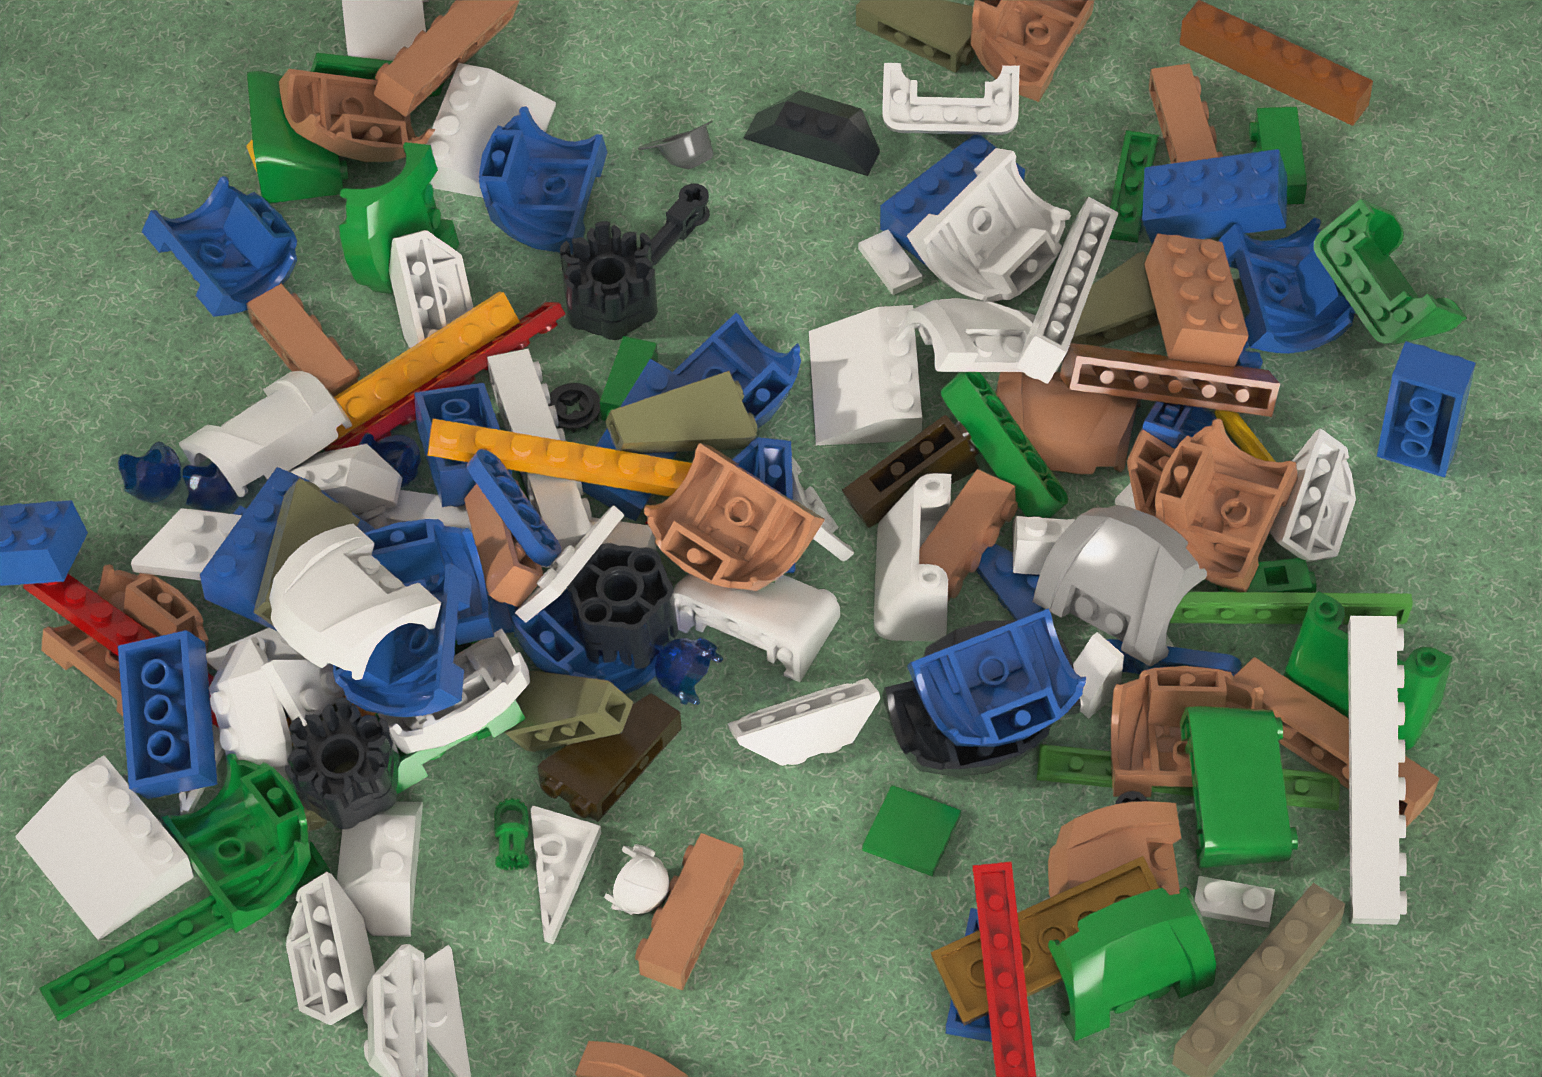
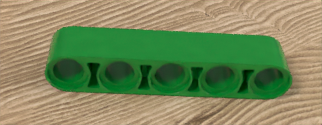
M959 372L941 389V396L956 419L968 431L972 438L971 440L998 478L1015 486V502L1018 503L1026 517L1052 518L1068 503V495L980 372Z

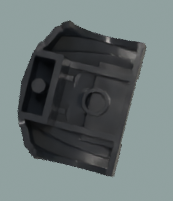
M913 681L884 687L882 693L896 740L906 758L921 772L953 777L990 773L1016 763L1046 740L1051 727L1049 725L1026 739L995 747L956 746L943 733L931 734L929 713Z

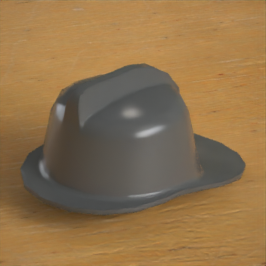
M709 121L691 131L639 146L638 150L658 147L671 165L684 169L694 168L713 157V149L707 130V125L713 121Z

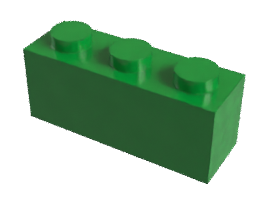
M1297 107L1257 108L1255 122L1249 123L1250 142H1256V147H1253L1252 153L1279 149L1287 172V204H1304L1307 179Z

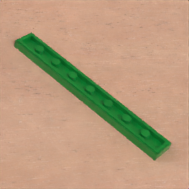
M312 841L309 842L311 859L299 883L290 895L324 873H330L329 867ZM210 895L40 987L39 990L56 1020L60 1021L231 927L219 912L216 899L213 895Z

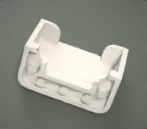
M342 0L348 56L394 61L397 53L404 46L409 48L422 30L426 32L423 2H429V0Z
M884 63L883 121L887 128L898 133L1008 134L1013 131L1018 121L1020 66H1002L1001 74L996 80L985 82L984 98L917 97V80H910L905 77L902 72L901 63Z
M933 473L920 477L878 524L874 629L884 639L935 642L946 636L948 577L946 572L937 565L919 564V549L950 507L951 474Z
M688 573L673 589L678 630L687 633L695 625L697 631L703 632L708 625L767 651V661L774 663L778 659L786 667L784 676L801 682L840 618V606L834 594L825 589H816L786 575L779 577L775 583H770L758 591L710 584Z

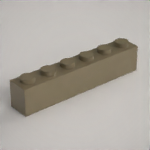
M1313 882L1175 1044L1172 1064L1190 1077H1213L1341 925L1345 903Z

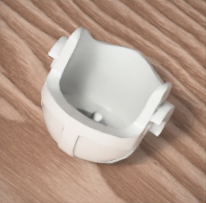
M634 844V847L623 846L622 851L633 859L627 862L618 874L614 884L613 895L605 893L604 898L612 902V909L621 910L630 915H633V913L645 914L653 911L662 904L670 891L668 872L662 861L655 857L656 852L639 844Z

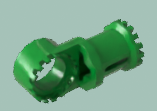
M506 798L503 802L500 801L494 811L495 838L499 843V855L495 858V865L501 870L504 869V871L508 870V867H510V870H513V867H515V870H518V866L520 869H524V867L527 868L529 865V857L525 854V839L529 835V815L527 806H525L524 802H520L518 798L517 800H514V798L508 800ZM511 810L517 811L522 815L519 823H503L501 817L504 813Z

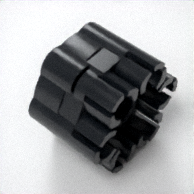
M601 221L595 223V229L591 227L587 232V241L583 237L572 239V255L570 253V244L567 241L561 245L560 256L567 318L573 328L585 330L609 340H619L629 332L636 330L644 323L650 322L656 317L658 313L656 279L652 263L651 240L648 235L643 232L640 234V247H637L636 232H626L621 238V230L617 226L613 225L610 227V222Z
M613 543L602 544L567 586L574 626H577V630L583 636L587 658L595 664H599L600 660L598 650H602L604 664L615 661L619 651L620 661L630 667L632 664V654L635 669L644 668L650 664V658L653 659L655 655V644L664 645L669 642L668 627L671 637L675 639L678 634L673 586L668 580L667 573L661 564L660 555L652 548L618 546Z
M340 697L334 699L339 711L335 712L334 707L328 704L322 711L323 721L316 714L305 715L308 725L306 727L303 726L300 717L293 720L289 731L295 750L290 753L287 759L289 765H285V771L305 809L315 812L318 816L330 821L339 829H350L359 822L370 819L379 812H385L393 807L397 800L396 788L401 758L387 722L383 718L378 722L376 716L365 715L362 717L355 704L353 705L347 698ZM344 762H357L350 771L333 773L335 768Z

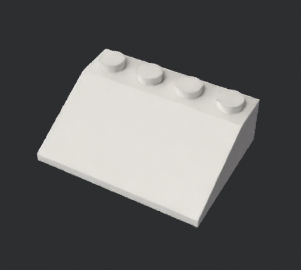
M458 63L432 127L435 131L426 144L431 145L438 168L437 173L429 183L435 189L483 198L479 185V171L482 154L493 131L498 125L504 127L514 116L519 115L521 107L527 106L535 123L541 130L546 132L556 107V102L492 69Z
M913 305L876 307L809 331L816 445L909 441L922 432L915 328L912 327L902 341H895L900 326L909 311L913 309Z
M104 755L72 775L15 836L98 941L194 877L186 853L138 795L129 789L128 783Z

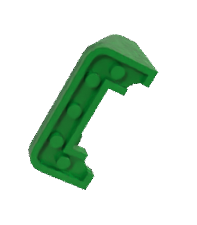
M262 70L247 72L253 150L262 197L270 204L340 195L343 189V180L349 179L346 159L340 160L339 155L299 135L290 126L284 113L279 81L283 75Z
M1359 199L1320 231L1314 241V251L1372 337L1377 342L1386 345H1397L1405 343V341L1409 342L1449 332L1467 319L1460 307L1451 299L1445 297L1435 299L1430 294H1426L1422 298L1418 297L1390 257V254L1402 244L1404 238L1402 225L1392 211Z
M1318 591L1309 604L1283 676L1349 719L1348 633L1339 630L1344 621L1345 611L1341 603L1336 599ZM1432 647L1415 649L1405 662L1397 658V665H1404V688H1397L1398 702H1404L1405 705L1404 725H1398V740H1405V751L1411 749L1417 743L1442 703L1453 657Z
M1212 706L1186 707L1179 724L1181 740L1187 741L1185 751L1186 754H1189L1197 817L1195 831L1196 835H1198L1200 848L1195 850L1198 868L1289 861L1292 850L1298 849V836L1296 827H1290L1279 748V740H1283L1281 717H1275L1273 710Z

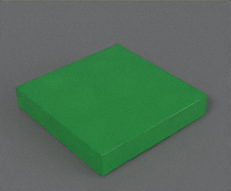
M891 785L862 845V851L933 877L960 820L961 810Z

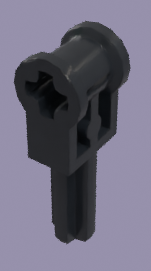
M697 183L685 185L679 192V199L666 212L665 225L651 239L653 266L663 258L678 239L684 241L696 226L704 224L709 219L710 211L706 206L709 201V192L703 185Z

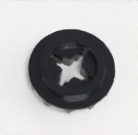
M567 383L555 388L550 393V404L548 406H555L558 417V429L569 428L574 433L580 427L588 430L592 421H598L601 410L600 397L591 387L581 383ZM580 400L579 410L581 411L574 410L568 415L566 405L573 406Z

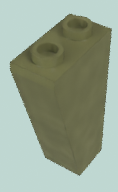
M860 0L856 5V26L954 73L963 64L968 66L975 55V51L971 46V23L974 6L946 0Z
M1144 251L1137 253L1091 286L1071 343L1100 347L1160 325L1144 266L1147 259Z
M730 371L611 410L605 421L616 450L637 454L696 451L699 443L712 446L716 450L744 449L755 439L757 433L755 418L752 413L746 412L742 402L744 400L742 387L737 380L733 381Z
M299 478L286 491L283 497L254 608V613L271 625H273L271 621L272 608L269 600L274 577L287 559L311 538L337 527L349 524L357 526L360 521L347 506L334 502L325 496L314 483Z
M529 671L530 683L521 692L516 701L526 719L504 732L524 750L530 752L620 734L624 729L633 701L607 680Z

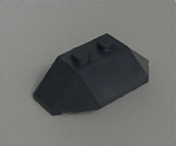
M801 90L756 113L744 136V139L865 176L869 175L880 154L878 144L861 108Z

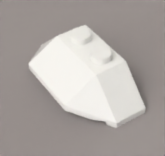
M427 230L393 238L389 275L403 335L409 348H411L474 307L463 258L460 253Z
M1321 428L1315 431L1292 460L1297 465L1298 479L1286 506L1280 507L1270 529V533L1277 543L1298 558L1306 560V562L1338 556L1356 501L1352 473L1346 460L1349 458L1348 449Z
M368 444L314 454L288 471L314 483L336 501L347 506L354 514L363 513L383 505L385 509L396 507L402 483L400 474Z
M252 637L230 647L209 687L211 708L216 715L220 730V743L226 755L236 754L238 760L250 761L257 765L265 762L291 783L286 774L285 765H289L287 759L292 752V740L284 708L260 667L270 661L265 652L260 648L257 637Z
M866 678L856 681L854 684H842L755 711L742 717L740 720L728 723V727L740 745L782 766L786 764H800L807 757L820 753H833L840 750L842 746L853 743L880 700V695L870 680Z
M395 802L389 810L379 812L370 819L359 822L353 828L342 829L337 882L363 916L366 930L372 936L411 937L423 802Z
M326 872L298 889L295 900L298 901V904L291 918L286 948L299 1011L332 1025L362 1007L367 1000V987L372 976L375 974V968L363 916L333 875Z
M404 944L379 968L368 984L367 1001L363 1005V1016L368 1024V1040L364 1043V1054L369 1066L382 1077H428L424 953L410 944Z

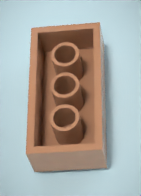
M1157 234L1144 266L1168 359L1235 367L1249 335L1223 243L1211 239L1203 240L1179 235Z

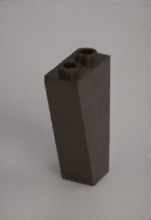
M945 414L842 489V492L865 525L870 528L882 520L920 477L933 473L951 474V484L977 469L979 470L980 467L975 459L979 452L970 441L972 438L961 422L953 424Z
M648 694L632 705L622 733L569 744L543 760L537 766L541 789L553 799L561 797L567 801L572 811L579 817L586 818L589 816L599 822L681 731L680 711L654 694Z

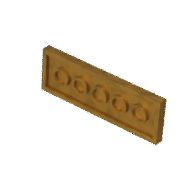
M1144 856L1018 912L1027 997L1063 981L1048 948L1050 940L1058 939L1061 943L1079 932L1078 921L1089 914L1120 900L1159 888ZM978 930L930 952L963 1025L965 1026L989 1015L980 931Z

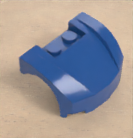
M527 106L521 107L519 115L514 116L504 127L497 126L482 154L479 185L490 220L508 236L522 244L535 249L560 252L561 245L567 241L570 244V253L573 254L572 239L584 236L585 226L583 218L595 177H601L608 153L603 135L596 134L590 139L575 142L553 137L540 129L533 120Z
M226 176L220 177L211 195L194 212L181 218L170 219L161 216L157 210H151L142 229V233L159 253L172 251L175 257L193 275V278L200 284L195 296L213 317L248 310L246 303L281 283L283 285L289 279L297 262L295 251L297 239L282 215L256 192L246 195L235 187L229 186V179Z
M1313 218L1300 230L1288 237L1271 241L1251 239L1242 231L1241 225L1235 223L1219 239V242L1223 243L1229 267L1236 268L1239 271L1250 313L1244 318L1249 335L1248 343L1250 348L1273 353L1289 354L1304 352L1338 339L1352 326L1356 312L1314 251L1315 238L1322 231L1319 229L1321 225L1320 219Z
M735 313L673 372L690 383H694L730 371L733 381L737 380L742 387L744 394L742 402L746 412H750L754 416L758 429L773 417L787 399L801 363L799 355L800 346L797 343L786 354L768 348L753 335L741 316Z
M422 519L398 522L364 533L374 542L372 556L406 587L416 583H420L423 587H428L437 583L445 573V566L449 563L472 576L470 607L457 613L456 640L458 645L494 637L491 608L482 565L473 535L468 528L444 526L443 522L439 519Z
M451 563L445 566V573L437 583L424 587L441 602L435 628L428 629L423 624L407 623L386 634L376 645L369 657L362 679L355 680L352 678V671L333 665L335 682L343 688L347 700L365 711L394 717L423 716L461 702L464 669L453 663L456 626L458 622L457 613L470 607L472 576Z
M568 588L526 623L515 613L519 607L507 603L509 617L520 646L534 664L544 672L607 680L624 694L641 688L671 665L669 651L662 645L656 644L655 655L653 659L650 658V664L644 668L635 669L632 654V664L630 667L620 661L619 651L615 661L604 664L602 650H598L599 664L591 662L586 656L583 636L573 623Z
M1049 608L910 662L907 665L915 687L930 717L939 730L956 746L995 747L1026 739L1064 716L1082 696L1086 683V676L1081 677L1076 674L1063 652Z

